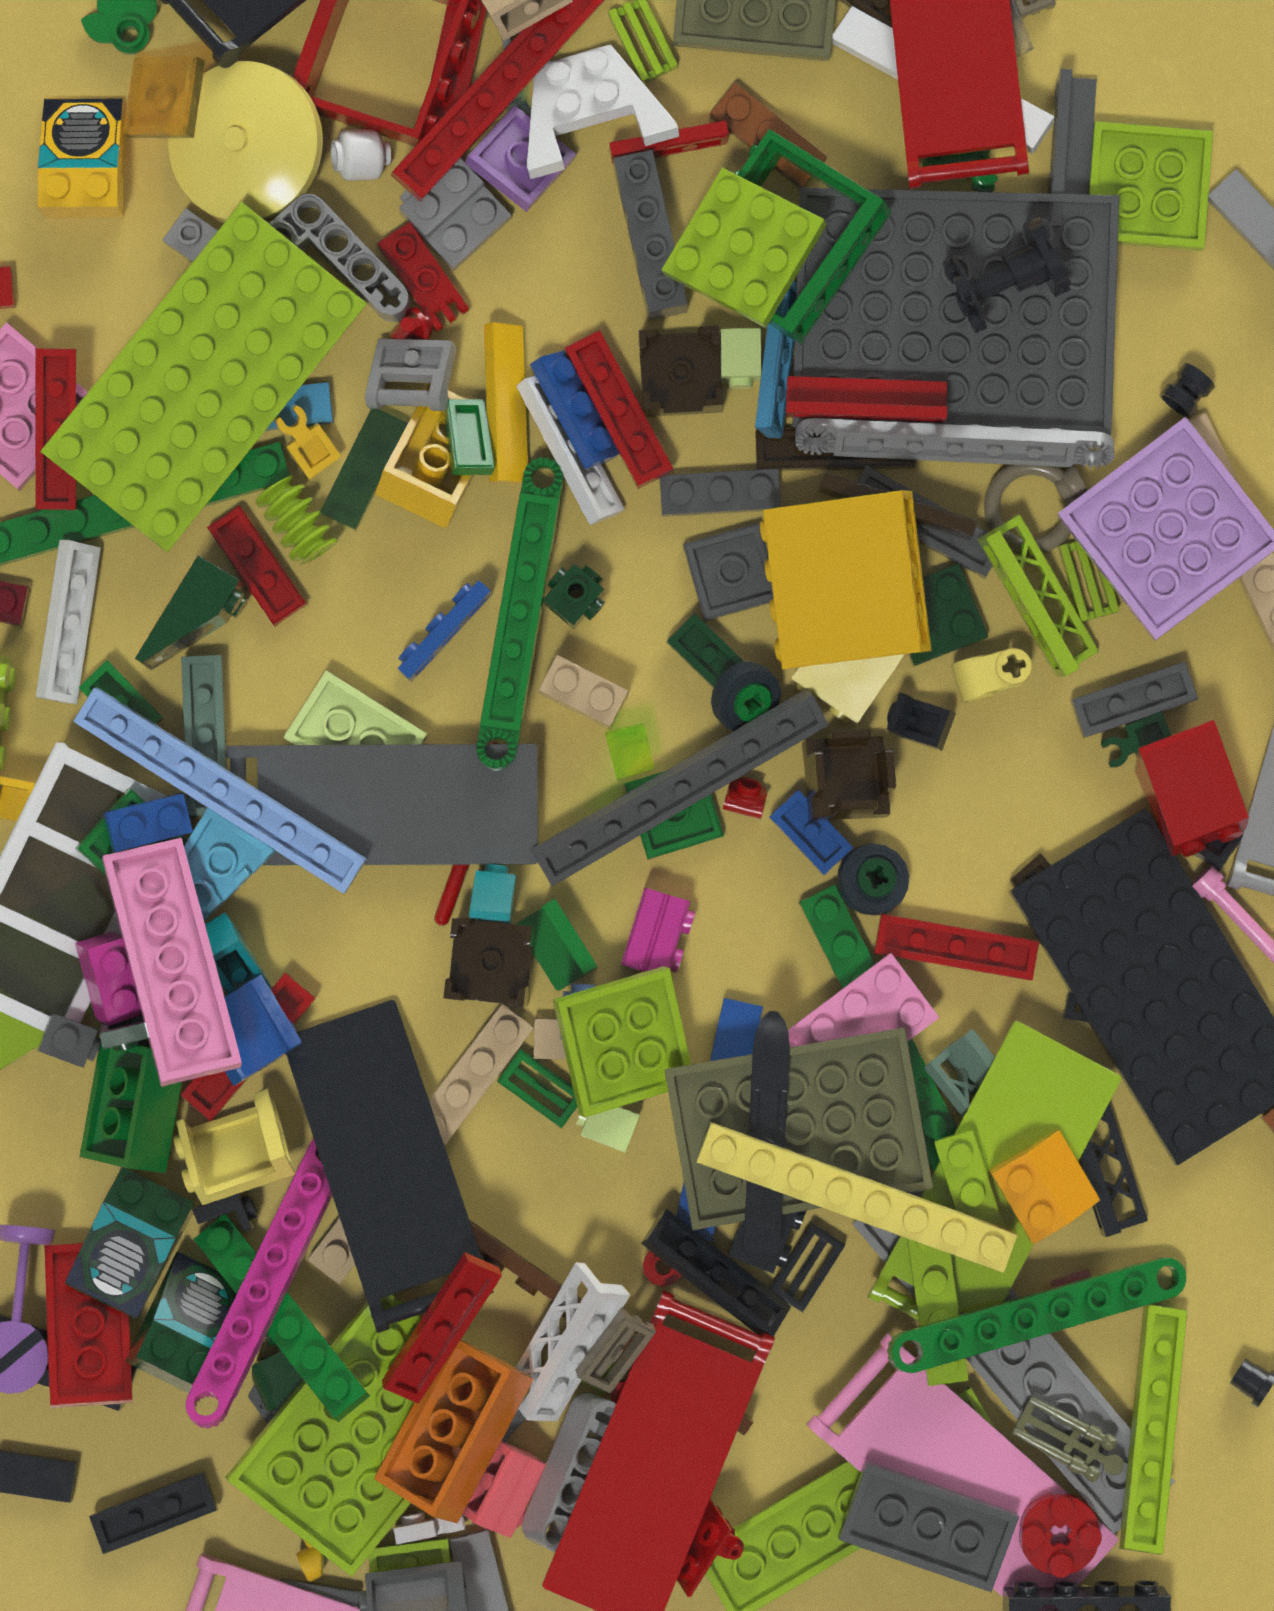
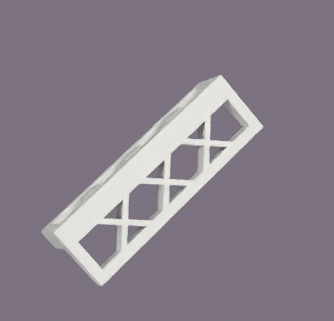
M575 1262L516 1366L518 1370L530 1375L534 1379L530 1386V1392L527 1397L525 1395L518 1408L526 1420L558 1421L582 1380L578 1378L575 1369L618 1311L624 1307L630 1296L622 1285L600 1283L585 1263ZM582 1281L588 1290L581 1303H578L577 1288ZM563 1312H566L567 1327L563 1334L560 1335L559 1319ZM548 1343V1360L544 1367H542L541 1351L544 1345Z

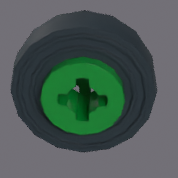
M752 661L738 663L728 668L719 677L712 690L711 706L713 714L727 729L735 731L779 705L781 696L779 681L763 665Z

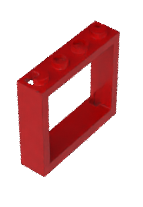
M320 0L292 78L308 93L319 116L360 129H375L381 136L416 146L440 120L437 114L441 103H446L450 98L453 89L451 76L455 65L460 66L463 62L467 44L464 42L469 28L473 29L479 18L480 6H477V0H432L457 8L414 129L313 97L348 0Z

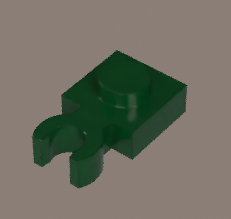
M1159 712L1124 726L1127 738L1109 737L1101 743V747L1103 749L1110 745H1115L1120 749V757L1108 763L1110 768H1117L1126 762L1129 755L1135 753L1137 758L1138 748L1172 735L1163 713Z

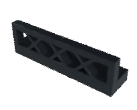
M1110 1103L1103 1114L1104 1116L1100 1119L1106 1122L1109 1130L1102 1147L1093 1143L1090 1138L1078 1161L1100 1199L1099 1202L1092 1206L1100 1233L1104 1237L1121 1233L1122 1229L1148 1221ZM1111 1140L1113 1142L1116 1154L1107 1150ZM1094 1148L1097 1149V1150H1099V1153H1098L1097 1156H1096V1153H1095ZM1104 1154L1118 1160L1122 1171L1115 1185L1105 1181L1099 1164ZM1124 1179L1129 1192L1120 1188ZM1107 1187L1112 1189L1110 1195L1108 1193ZM1117 1192L1132 1200L1136 1212L1135 1216L1120 1221L1117 1220L1112 1205Z

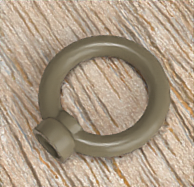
M1010 464L1003 468L991 481L985 495L984 514L990 531L1004 523L1000 513L1002 494L1011 482L1020 477L1037 475L1050 480L1062 498L1064 508L1087 492V488L1075 467L1072 466L1063 471L1059 467ZM1060 520L1052 532L1043 537L1034 538L1041 552L1045 553L1061 545L1071 533ZM1010 530L1002 534L1010 549L1020 553L1022 538Z

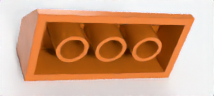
M461 1339L420 1403L414 1402L374 1480L432 1517L458 1524L534 1379L507 1362Z

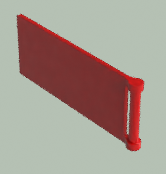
M890 0L909 189L920 188L921 183L1010 172H1017V176L1029 174L1010 0ZM1014 147L1015 156L919 167L918 158Z
M665 1290L662 1291L650 1323L656 1329V1333L631 1366L542 1583L544 1589L595 1611H665L775 1340L774 1336L763 1333L762 1336L675 1300L673 1299L674 1294ZM669 1314L754 1350L755 1354L752 1362L662 1325L666 1315Z

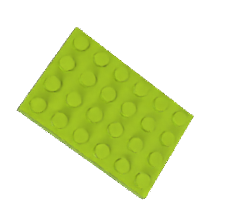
M394 1295L380 1299L383 1310L403 1303ZM367 1301L333 1342L331 1347L370 1397L340 1422H337L303 1380L225 1476L228 1482L351 1577L411 1504L403 1497L374 1480L414 1404L409 1399L385 1390L382 1379L422 1319L417 1315L389 1325V1330L377 1333Z

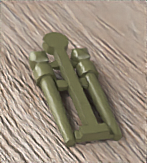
M1034 1396L1030 1397L1012 1431L1013 1435L1065 1464L1067 1469L1075 1474L1082 1473L1091 1482L1097 1481L1100 1476L1099 1468L1089 1465L1094 1459L1102 1463L1104 1471L1109 1475H1118L1124 1468V1461L1119 1455L1114 1453L1104 1455L1098 1452L1100 1444L1106 1450H1113L1117 1444L1115 1436L1109 1433L1104 1434L1101 1432L1102 1429L1092 1423L1088 1425ZM1035 1406L1073 1428L1070 1436L1031 1415ZM1028 1422L1066 1443L1065 1446L1060 1450L1024 1432L1023 1429ZM1081 1433L1084 1434V1438L1094 1443L1091 1447L1078 1441ZM1075 1448L1086 1454V1460L1075 1454L1071 1456L1072 1449Z

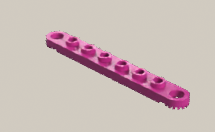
M314 1139L311 1141L187 1396L185 1403L186 1412L191 1421L200 1428L206 1427L209 1429L213 1426L217 1427L220 1422L223 1423L224 1418L228 1415L231 1404L239 1393L332 1198L322 1162L317 1158L319 1153ZM205 1396L215 1397L218 1400V1407L214 1413L203 1416L196 1412L197 1402H200L201 1398L204 1399Z

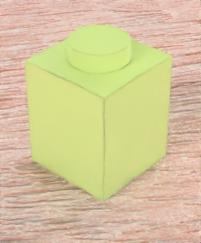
M730 328L720 330L721 383H729V388L748 389L753 387V382H760L761 328Z
M618 1107L586 1118L579 1115L576 1125L583 1127L581 1136L626 1153L640 1114L623 1107Z

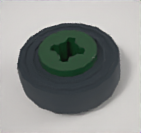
M870 843L855 848L844 857L838 869L837 885L841 897L850 908L861 914L877 916L892 911L903 901L908 891L909 873L906 863L896 851L886 845ZM876 871H877V875L879 876V879L882 880V882L878 880V878H877V876H876Z

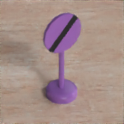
M0 1225L1 1241L20 1243L12 1320L0 1323V1392L6 1394L21 1393L35 1386L44 1376L48 1365V1346L39 1331L30 1324L22 1322L30 1244H51L54 1239V1229Z

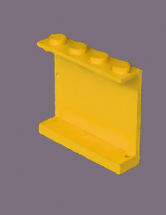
M900 490L763 510L764 519L760 522V533L763 542L767 543L769 558L765 560V574L768 582H772L773 598L770 600L769 607L771 618L777 623L778 638L775 639L774 649L777 660L779 659V662L782 664V669L931 651L912 491Z

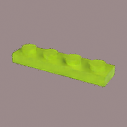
M907 1238L919 1326L959 1315L951 1254ZM966 1358L925 1370L928 1386L969 1381Z

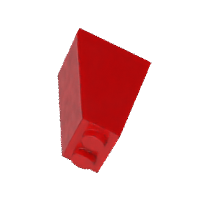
M1214 720L1138 748L1135 773L1159 829L1166 840L1171 856L1182 853L1183 857H1189L1203 851L1207 843L1220 839L1221 843H1225L1243 834L1242 830L1246 829L1249 816Z

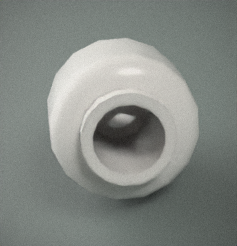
M375 129L343 130L339 133L337 140H332V167L334 172H339L345 181L378 179L382 175L384 166L390 165V144L388 141H382L380 133Z

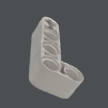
M304 194L299 196L269 223L281 234L290 236L292 238L291 242L303 252L312 245L379 317L388 322H398L405 317L411 305L404 285L317 195ZM313 207L321 211L319 219L314 223L307 224L300 220L301 213L307 208ZM334 236H343L348 240L346 248L341 252H331L327 249L329 240ZM368 264L375 268V273L371 279L360 281L354 277V272L360 265ZM381 284L390 297L394 298L399 295L397 297L400 304L398 307L395 308L391 304L385 307L383 295L378 291Z
M587 1392L579 1394L572 1401L523 1519L522 1530L525 1537L530 1541L553 1552L556 1551L616 1404L614 1402ZM566 1486L563 1495H561L563 1488ZM550 1524V1528H549V1530H548L547 1533H546V1529H547L548 1525Z

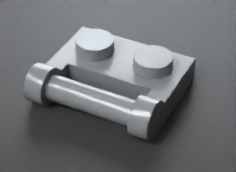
M378 339L365 393L367 407L369 409H382L384 405L426 406L432 411H445L448 404L447 390L457 350L454 343L447 340ZM386 382L431 383L429 391L385 389Z

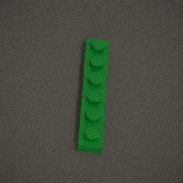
M223 1214L193 1240L237 1294L257 1253L229 1217ZM286 1292L267 1334L333 1418L340 1422L370 1395L290 1294Z

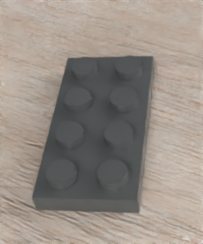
M865 1460L839 1530L838 1538L855 1546L992 1592L1019 1520V1515L1014 1511Z

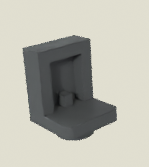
M51 1012L37 1051L84 1068L87 1060L93 1061L95 1059L101 1039L96 1037L98 1030L95 1027Z

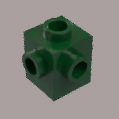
M573 564L568 571L561 567L548 583L552 590L543 599V604L574 630L585 617L591 621L605 605L606 602L601 599L605 594L604 588L600 586L603 579L587 565L580 569ZM574 589H579L584 593L577 599L569 595Z

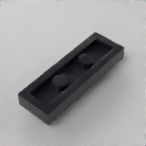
M205 1471L93 1513L89 1518L102 1553L106 1554L217 1511L218 1505Z

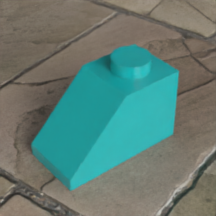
M485 864V871L476 870L469 918L512 924L517 876L508 874L509 866Z
M226 912L205 924L220 983L228 995L262 975L270 989L272 988L243 936Z

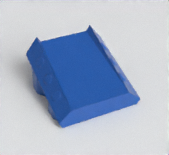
M262 975L224 997L242 1061L240 1068L225 1071L233 1086L255 1075L302 1043L297 1035L295 1026L286 1017Z

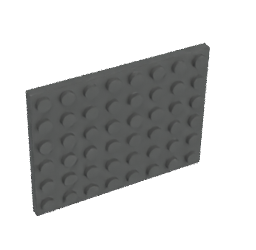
M800 188L799 207L823 218L827 225L797 275L796 300L860 209V206L831 188ZM867 189L883 199L892 214L802 344L800 345L795 341L794 376L947 382L946 406L948 407L947 420L941 424H978L991 427L1019 426L1033 429L1059 428L1062 430L1103 432L1111 436L1119 195ZM1051 203H1063L1061 227H1055L1050 224ZM1040 217L1051 236L1044 240L1049 239L1053 247L1058 248L1070 279L1071 286L1069 287L1071 290L1055 297L1045 281L1019 293L1014 286L979 302L987 329L975 333L968 317L963 316L958 306L955 295L959 293L955 284L950 283L942 262L955 256L968 280L1004 264L1002 260L1003 255L1028 244L1023 224ZM792 418V428H796L801 421L811 418ZM907 422V423H928V422Z

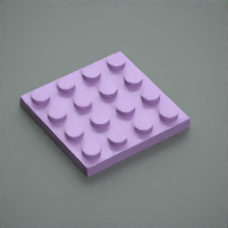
M1186 417L1057 514L1154 641L1274 552V529Z

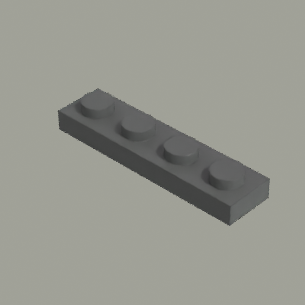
M867 465L857 481L887 492L912 491ZM912 491L913 500L946 510ZM916 524L919 543L955 563H959V565L984 579L987 577L992 565L977 539L988 532L976 526L974 535L969 541Z

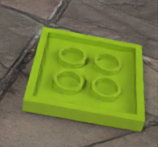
M1094 122L1088 195H1119L1118 244L1203 251L1205 248L1213 131Z
M722 167L661 270L665 276L766 328L827 224L823 218Z
M662 966L553 999L578 1112L584 1118L668 1092L664 1069L691 1064L672 976L668 967Z

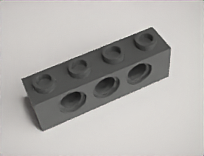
M653 150L614 158V173L648 321L687 313L688 302L684 285L665 276L661 270L675 246Z

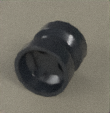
M1184 363L1176 373L1177 379L1175 382L1167 384L1159 395L1171 409L1181 416L1190 419L1198 409L1199 400L1208 397L1215 388V384L1201 370L1189 363Z

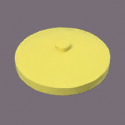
M236 61L229 68L216 66L199 76L179 99L169 126V159L180 187L193 203L202 210L226 220L241 201L264 220L279 215L296 198L306 193L316 176L322 156L323 135L321 122L316 107L308 93L287 73L259 62Z

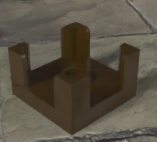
M719 326L698 327V333L659 335L658 329L639 330L643 412L646 417L721 413L723 411V388L721 386L719 360Z
M452 918L450 938L454 940L450 976L445 980L443 999L475 1000L502 1003L506 1006L515 1007L528 1006L537 926Z

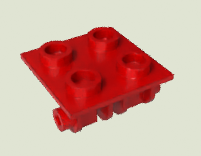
M711 1498L677 1579L687 1597L690 1598L717 1555L726 1559L736 1560L743 1553L744 1544L742 1540L735 1536L734 1528L723 1517L721 1509L714 1504Z

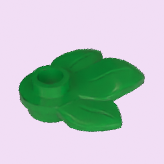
M97 0L98 13H92L83 17L81 22L87 35L95 42L113 44L121 53L133 55L140 53L148 45L150 40L148 26L157 15L158 5L156 0ZM128 30L138 32L137 38L134 41L124 40V34Z

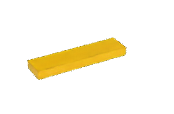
M491 322L484 324L487 420L494 462V470L492 475H489V482L521 485L523 472L528 465L526 405L516 387L517 384L525 379L523 326Z

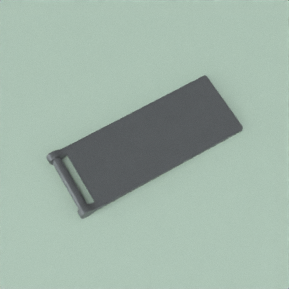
M477 744L226 746V758H230L231 773L246 781V758H257L258 790L367 858L364 865L537 863L536 858L531 852V849L538 846V753L536 744H519L517 757L513 764L500 771L488 769L481 763L476 752ZM487 744L486 756L494 761L501 760L507 754L508 744ZM276 852L263 865L298 864Z

